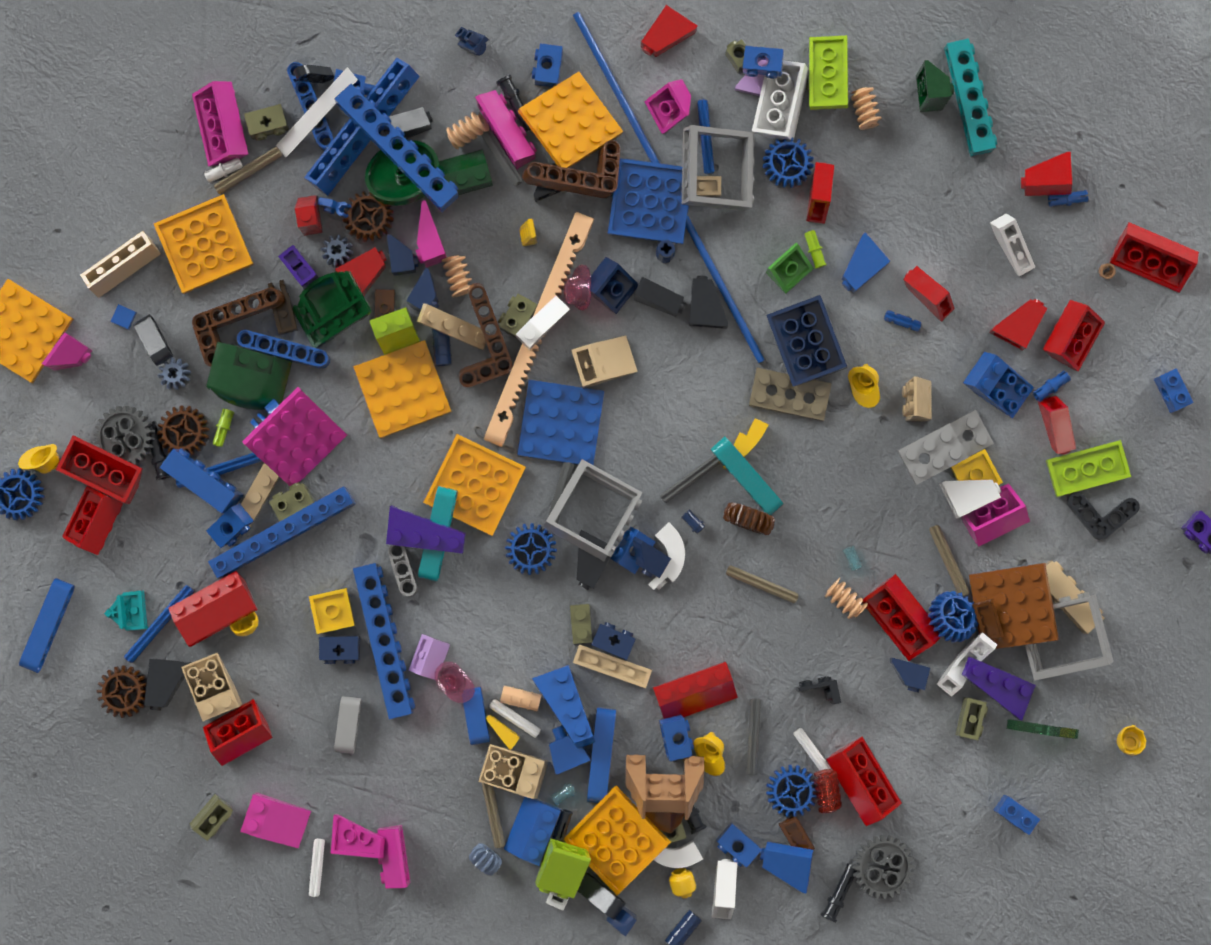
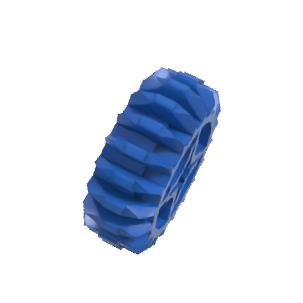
M793 137L790 142L783 139L782 143L776 139V146L771 143L769 145L771 150H765L767 156H764L762 160L767 163L763 164L762 167L763 169H768L765 172L766 176L772 175L769 179L770 182L774 179L777 180L776 186L780 182H783V188H786L787 183H789L790 188H793L794 182L800 186L801 180L805 182L807 180L806 175H811L812 172L809 169H812L814 164L809 162L813 161L814 157L808 156L811 153V149L804 150L807 146L806 143L802 146L799 145L800 139L796 143L793 142ZM782 149H791L788 154H777ZM796 152H798L802 157L803 166H801L800 163L796 161ZM792 155L790 165L784 170L787 159ZM773 159L777 160L776 162L780 164V173L774 168ZM791 170L800 172L794 176H785Z
M20 468L17 470V473L15 469H11L10 474L4 472V479L0 477V515L6 513V518L10 519L12 517L13 520H18L19 516L21 520H25L26 515L32 517V511H39L36 505H43L39 498L43 499L45 497L40 494L44 487H38L42 483L41 480L35 481L37 475L32 474L30 476V471L26 470L23 472V469ZM21 479L15 487H7L12 481ZM27 483L31 487L32 496L27 494ZM11 491H13V492H19V493H21V495L24 496L25 498H23V497H17V496H15V494L12 493ZM5 493L8 494V496H9V502H8V503L10 504L9 506L7 505V503H6V501H5V497H4V494H5ZM21 502H29L26 507L20 510H15Z
M534 523L530 524V529H527V525L523 524V531L516 527L518 534L515 535L511 532L510 535L514 539L506 540L508 543H512L511 546H505L506 550H511V553H507L506 557H513L509 564L516 562L517 564L514 566V569L517 570L521 566L520 573L522 574L525 572V569H528V575L532 574V569H535V573L539 574V567L546 571L543 565L546 563L548 566H551L552 564L548 559L555 560L556 558L550 555L551 552H557V549L551 548V545H555L556 541H549L553 535L546 536L545 534L548 532L546 529L541 532V525H538L536 530L534 529ZM529 534L528 542L525 545H516L520 537ZM535 534L540 535L545 540L547 547L535 544ZM532 539L533 547L536 546L537 549L541 550L533 551L530 559L529 551L526 552L525 549L521 548L529 547ZM515 551L526 553L527 565L518 560ZM537 553H546L545 558L540 563L533 565L534 556Z
M947 591L939 594L930 603L932 606L928 609L931 612L928 618L932 619L929 625H934L933 631H938V637L944 636L945 641L950 640L952 643L969 639L975 633L976 627L979 624L976 621L977 617L972 607L974 602L969 603L968 597L963 598L962 592Z
M790 764L788 765V771H786L782 766L780 767L781 774L777 770L774 771L777 775L776 779L772 776L769 777L773 784L767 783L766 786L772 788V791H766V794L773 797L769 798L768 802L775 801L772 808L776 809L779 806L778 813L781 814L785 810L786 817H789L790 812H792L793 817H796V811H799L800 815L803 816V808L809 812L811 809L807 805L810 803L815 806V802L811 798H818V795L813 794V791H818L819 788L812 787V785L816 784L817 781L815 779L809 780L813 776L812 773H808L805 776L806 768L799 772V765H796L795 770H793ZM789 775L800 776L805 782L793 784ZM784 778L785 789L777 794V786ZM789 783L793 788H798L795 791V797L787 794L790 791ZM808 788L806 799L800 803L799 794ZM791 798L795 806H785L779 800Z

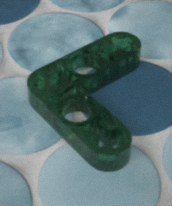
M1007 719L1006 729L1078 739L1079 729Z

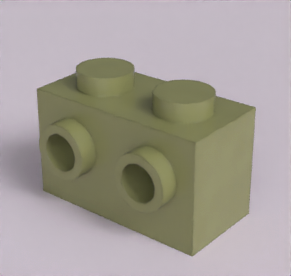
M519 293L516 297L512 296L507 305L510 308L506 314L503 312L498 320V323H500L499 328L515 338L516 333L534 316L538 304Z
M297 482L289 487L290 490L286 493L279 492L272 496L273 500L269 503L279 521L315 502L304 483L300 484Z
M964 697L955 735L978 740L983 732L982 721L986 717L988 710L987 702Z
M214 794L189 824L192 830L208 841L210 837L217 833L221 824L230 818L233 810L227 802L217 794Z

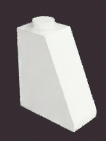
M993 480L944 481L939 484L956 518L1001 498L999 494L1001 493L1000 487Z
M722 859L717 862L712 918L731 919L734 912L737 862H733L730 859Z

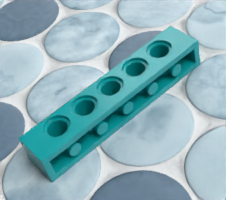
M969 38L947 43L944 51L954 85V92L970 157L993 152L997 145V138L992 133L993 121L991 116H988V101L983 97L982 93L984 91L983 81L979 80L978 77L979 65L974 60L973 43L970 44ZM958 58H965L967 64H961ZM963 76H969L971 78V82H965L963 80ZM967 94L975 95L976 100H969ZM972 112H978L980 119L973 118ZM976 130H982L985 133V137H979Z

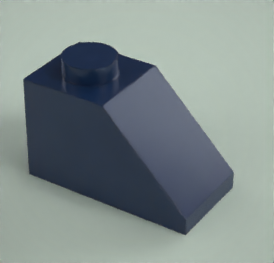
M387 235L392 274L396 276L416 273V267H419L418 256H414L413 251L395 237Z
M634 536L633 546L637 565L643 568L642 573L650 578L653 575L660 578L672 558Z
M890 657L892 667L902 684L908 686L907 690L919 693L920 689L925 690L930 667Z
M623 907L615 920L607 916L606 921L626 937L637 921L636 914Z

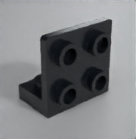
M829 676L820 677L818 682L812 683V680L801 681L799 686H795L796 691L826 686L827 688L824 689L825 699L830 701L831 704L841 703L837 680L831 679Z

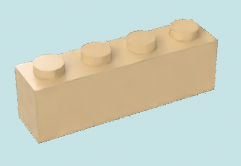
M142 231L82 273L81 277L87 287L100 298L161 253L150 237Z
M1048 561L1046 563L1051 598L1055 603L1059 602V598L1070 596L1071 599L1078 598L1077 594L1084 593L1083 590L1079 591L1075 586L1077 583L1071 576L1067 577L1062 572L1064 569L1057 561ZM1089 602L1060 608L1083 634H1088L1095 628Z

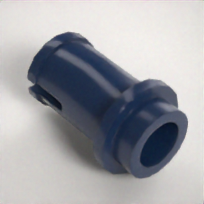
M690 509L681 517L693 529L692 532L698 534L705 528L704 521H700Z

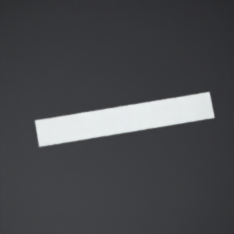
M348 67L278 142L276 146L285 157L296 148L336 104L334 98L348 85H353L358 80Z

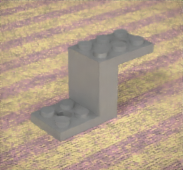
M974 410L897 452L914 484L918 485L994 443L977 411ZM964 431L972 433L971 441L963 439L962 434ZM925 453L929 456L927 464L920 463V454Z

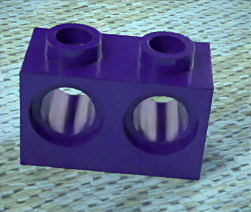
M294 245L278 256L303 289L319 278Z
M1196 511L1181 529L1184 531L1185 537L1199 544L1198 548L1202 552L1211 554V545L1208 542V537L1211 535V519L1203 511ZM1195 522L1200 524L1199 532H1196L1193 528Z

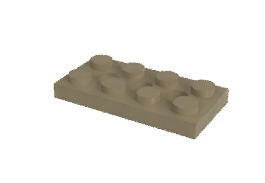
M756 368L749 406L824 421L832 383L813 380L793 387L788 374ZM769 385H773L777 389V393L773 396L768 395L766 392V388ZM788 389H792L795 392V398L792 400L785 397V391ZM806 393L814 396L813 403L808 404L804 401L803 397Z

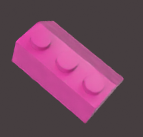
M1009 483L1000 487L1001 493L999 494L1001 498L961 516L970 536L978 547L1030 522L1026 505Z
M402 825L379 828L376 834L385 838L384 858H378L379 865L382 864L383 872H380L381 883L385 884L386 889L406 888L411 882Z

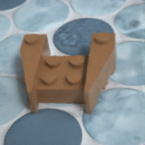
M626 755V787L630 790L631 797L638 806L641 818L645 819V812L685 813V820H688L693 805L697 802L698 795L703 789L704 757L690 756L684 758V774L669 775L646 774V755Z

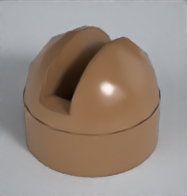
M1105 263L1100 266L1099 275L1102 278L1110 279L1115 275L1116 270L1112 264ZM1110 268V270L1103 273V270Z

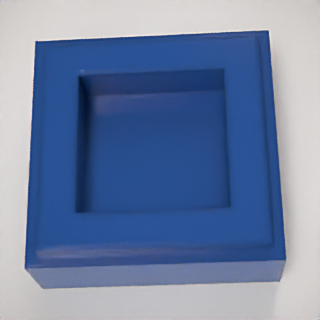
M118 304L110 322L129 330L137 312Z

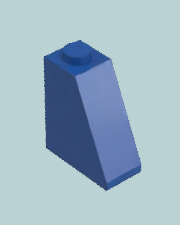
M866 232L861 236L841 278L844 288L847 291L851 290L853 293L890 262Z
M767 842L766 847L762 848L760 860H763L762 868L800 892L807 893L813 850Z

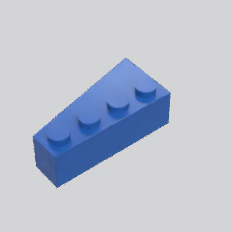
M182 448L180 450L173 449L160 466L163 471L221 513H225L230 507L237 505L244 495L235 486L222 480L220 475L206 469L202 462L190 458V454Z
M569 665L532 678L537 689L576 748L595 743Z

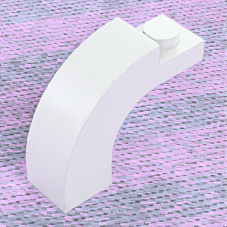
M670 522L655 537L663 544L668 557L672 559L660 578L655 577L648 584L652 590L655 588L660 590L667 583L666 578L674 582L684 565V544L680 534Z
M981 633L976 639L973 638L949 665L937 685L952 697L963 687L967 680L962 676V672L968 657L982 661L995 650L997 644L984 633Z
M693 840L678 848L666 847L654 859L657 863L671 868H684L703 860Z

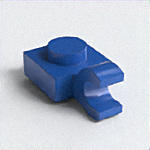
M319 197L317 203L324 208V212L329 214L337 212L339 216L348 218L344 210L345 208H351V205L346 202H336L332 199Z

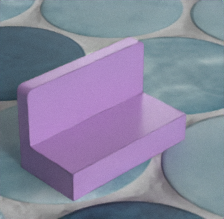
M422 634L409 671L437 680L450 644Z

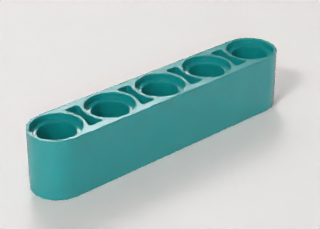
M725 436L710 449L766 514L772 515L784 504Z
M438 486L430 517L432 522L447 527L451 526L458 494L457 490ZM423 549L418 577L438 581L445 551Z

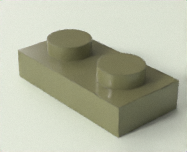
M589 604L570 605L573 644L591 643L592 632Z

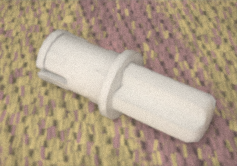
M235 158L224 164L219 163V166L205 171L204 174L207 181L211 183L221 177H228L227 174L243 166L240 159Z

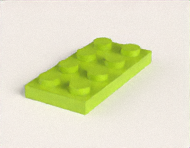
M847 35L809 37L810 110L848 108Z
M1121 440L1046 460L1056 497L1131 477Z

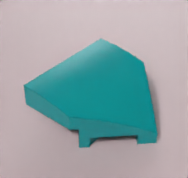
M144 590L123 592L122 595H117L116 601L104 613L108 618L116 622L120 629H125L126 631L148 629Z

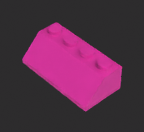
M212 81L194 92L192 97L208 167L219 165V163L224 164L235 158L241 159L248 155L232 82Z
M494 90L476 96L477 107L487 120L488 125L515 168L519 169L534 160L537 150L532 142H527L525 138L527 134L523 127H518L515 120L517 118L512 110L508 111L505 104H507V101L502 93L498 95L497 91Z

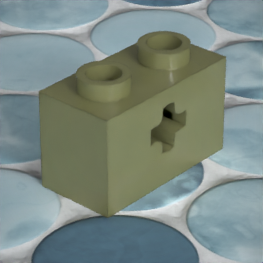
M281 104L244 113L249 135L253 140H264L272 134L279 136L289 130L284 108ZM267 120H269L268 127L265 126Z

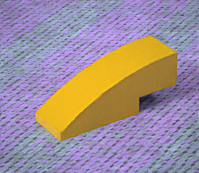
M755 418L747 435L741 432L738 434L734 446L743 457L756 446L769 424Z

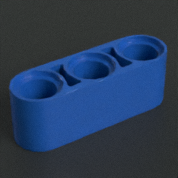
M481 687L461 690L470 744L477 745L490 742Z

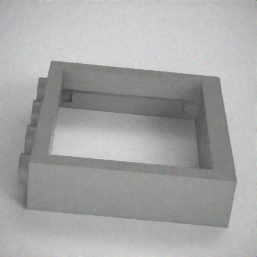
M690 125L683 129L682 205L741 211L752 208L754 203L752 190L755 181L753 176V167L755 165L753 149L755 147L754 132ZM698 135L742 140L741 201L696 196Z
M582 459L543 528L605 561L607 556L611 557L616 549L613 545L616 540L620 542L625 533L622 529L625 524L629 526L634 517L631 515L633 509L638 510L642 500H640L642 492ZM582 475L631 500L605 549L556 523Z
M1089 592L1077 594L1078 598L1062 597L1059 598V602L1052 604L1055 610L1089 602L1103 656L1043 669L1036 643L1025 645L1034 681L1106 666L1114 662L1096 594L1089 595Z

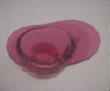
M579 265L574 270L572 278H569L564 286V297L567 303L575 305L578 310L587 309L591 301V275L586 265Z
M443 662L436 668L435 680L437 687L448 698L457 703H465L473 697L475 692L474 684L456 663Z

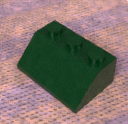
M924 60L916 74L920 112L941 111L954 94V85L950 83L949 76L929 60Z
M483 149L439 161L440 169L445 174L444 178L448 183L452 181L458 187V195L493 186ZM441 184L434 186L435 191H440L443 188Z

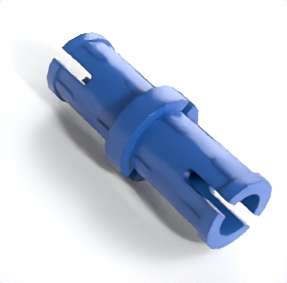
M1084 190L1066 195H1048V200H1056L1048 202L1049 207L1064 204L1071 206L1072 203L1088 202V196L1080 197L1088 195V192Z
M1063 370L1056 377L1048 379L1042 387L1035 390L1033 396L1038 402H1041L1050 394L1058 392L1061 386L1071 380L1070 376Z

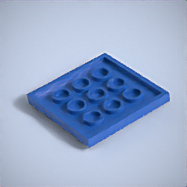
M620 158L618 186L613 193L608 234L654 241L669 240L671 243L683 244L689 205H682V166Z
M529 380L517 455L558 462H570L578 465L583 459L593 465L604 391Z

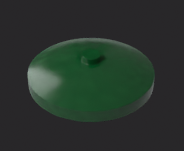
M412 140L419 148L417 151L421 155L426 154L432 161L430 164L435 169L437 167L440 169V162L435 151L423 142ZM397 143L393 146V149L400 150L403 144ZM381 150L370 160L365 172V182L369 192L377 201L386 205L400 206L413 203L425 196ZM409 157L406 162L412 164L416 161V158ZM423 170L420 176L427 177L430 172Z

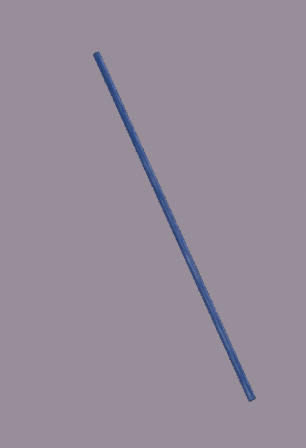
M580 12L573 14L577 25L648 158L652 163H660ZM687 216L686 229L757 362H763L765 359L689 216Z

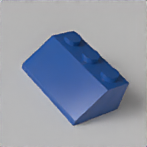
M524 796L504 850L520 859L539 866L561 809L538 799Z

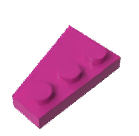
M334 814L331 854L384 858V837L338 814Z

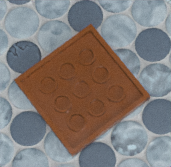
M1046 563L969 575L973 602L977 603L990 599L994 601L1004 634L1002 638L992 640L997 644L995 649L1059 640ZM978 624V632H979V635H980V634H981V630H980V626H979V624Z

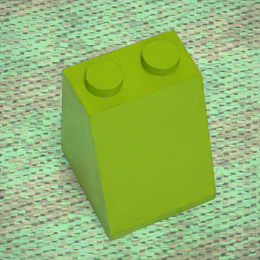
M408 307L370 320L374 335L384 355L420 342Z
M550 838L535 881L536 886L539 888L538 890L548 894L550 891L557 893V896L563 899H568V897L574 898L591 861L587 849Z

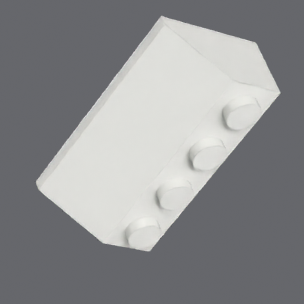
M783 60L781 77L777 76L776 79H770L764 76L752 132L772 140L778 139L781 142L783 139L790 142L791 138L795 137L809 76V69L805 63Z

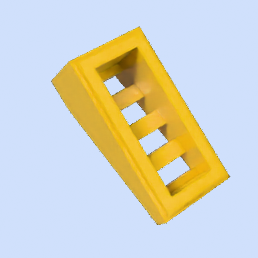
M531 218L519 229L523 246L537 243L534 222Z
M491 714L488 715L486 718L487 722L508 749L511 750L520 736Z

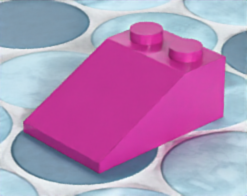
M423 200L421 203L417 238L419 249L415 251L420 263H424L426 268L441 263V260L447 258L427 202Z
M255 793L252 796L240 832L299 848L311 811L260 793Z

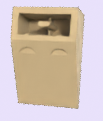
M627 336L596 342L571 350L583 388L638 372Z
M913 377L902 388V396L906 398V404L903 405L902 409L903 417H906V421H930L932 419L931 381Z
M218 652L181 667L202 721L242 705L236 687Z
M490 744L478 782L531 799H537L549 761Z

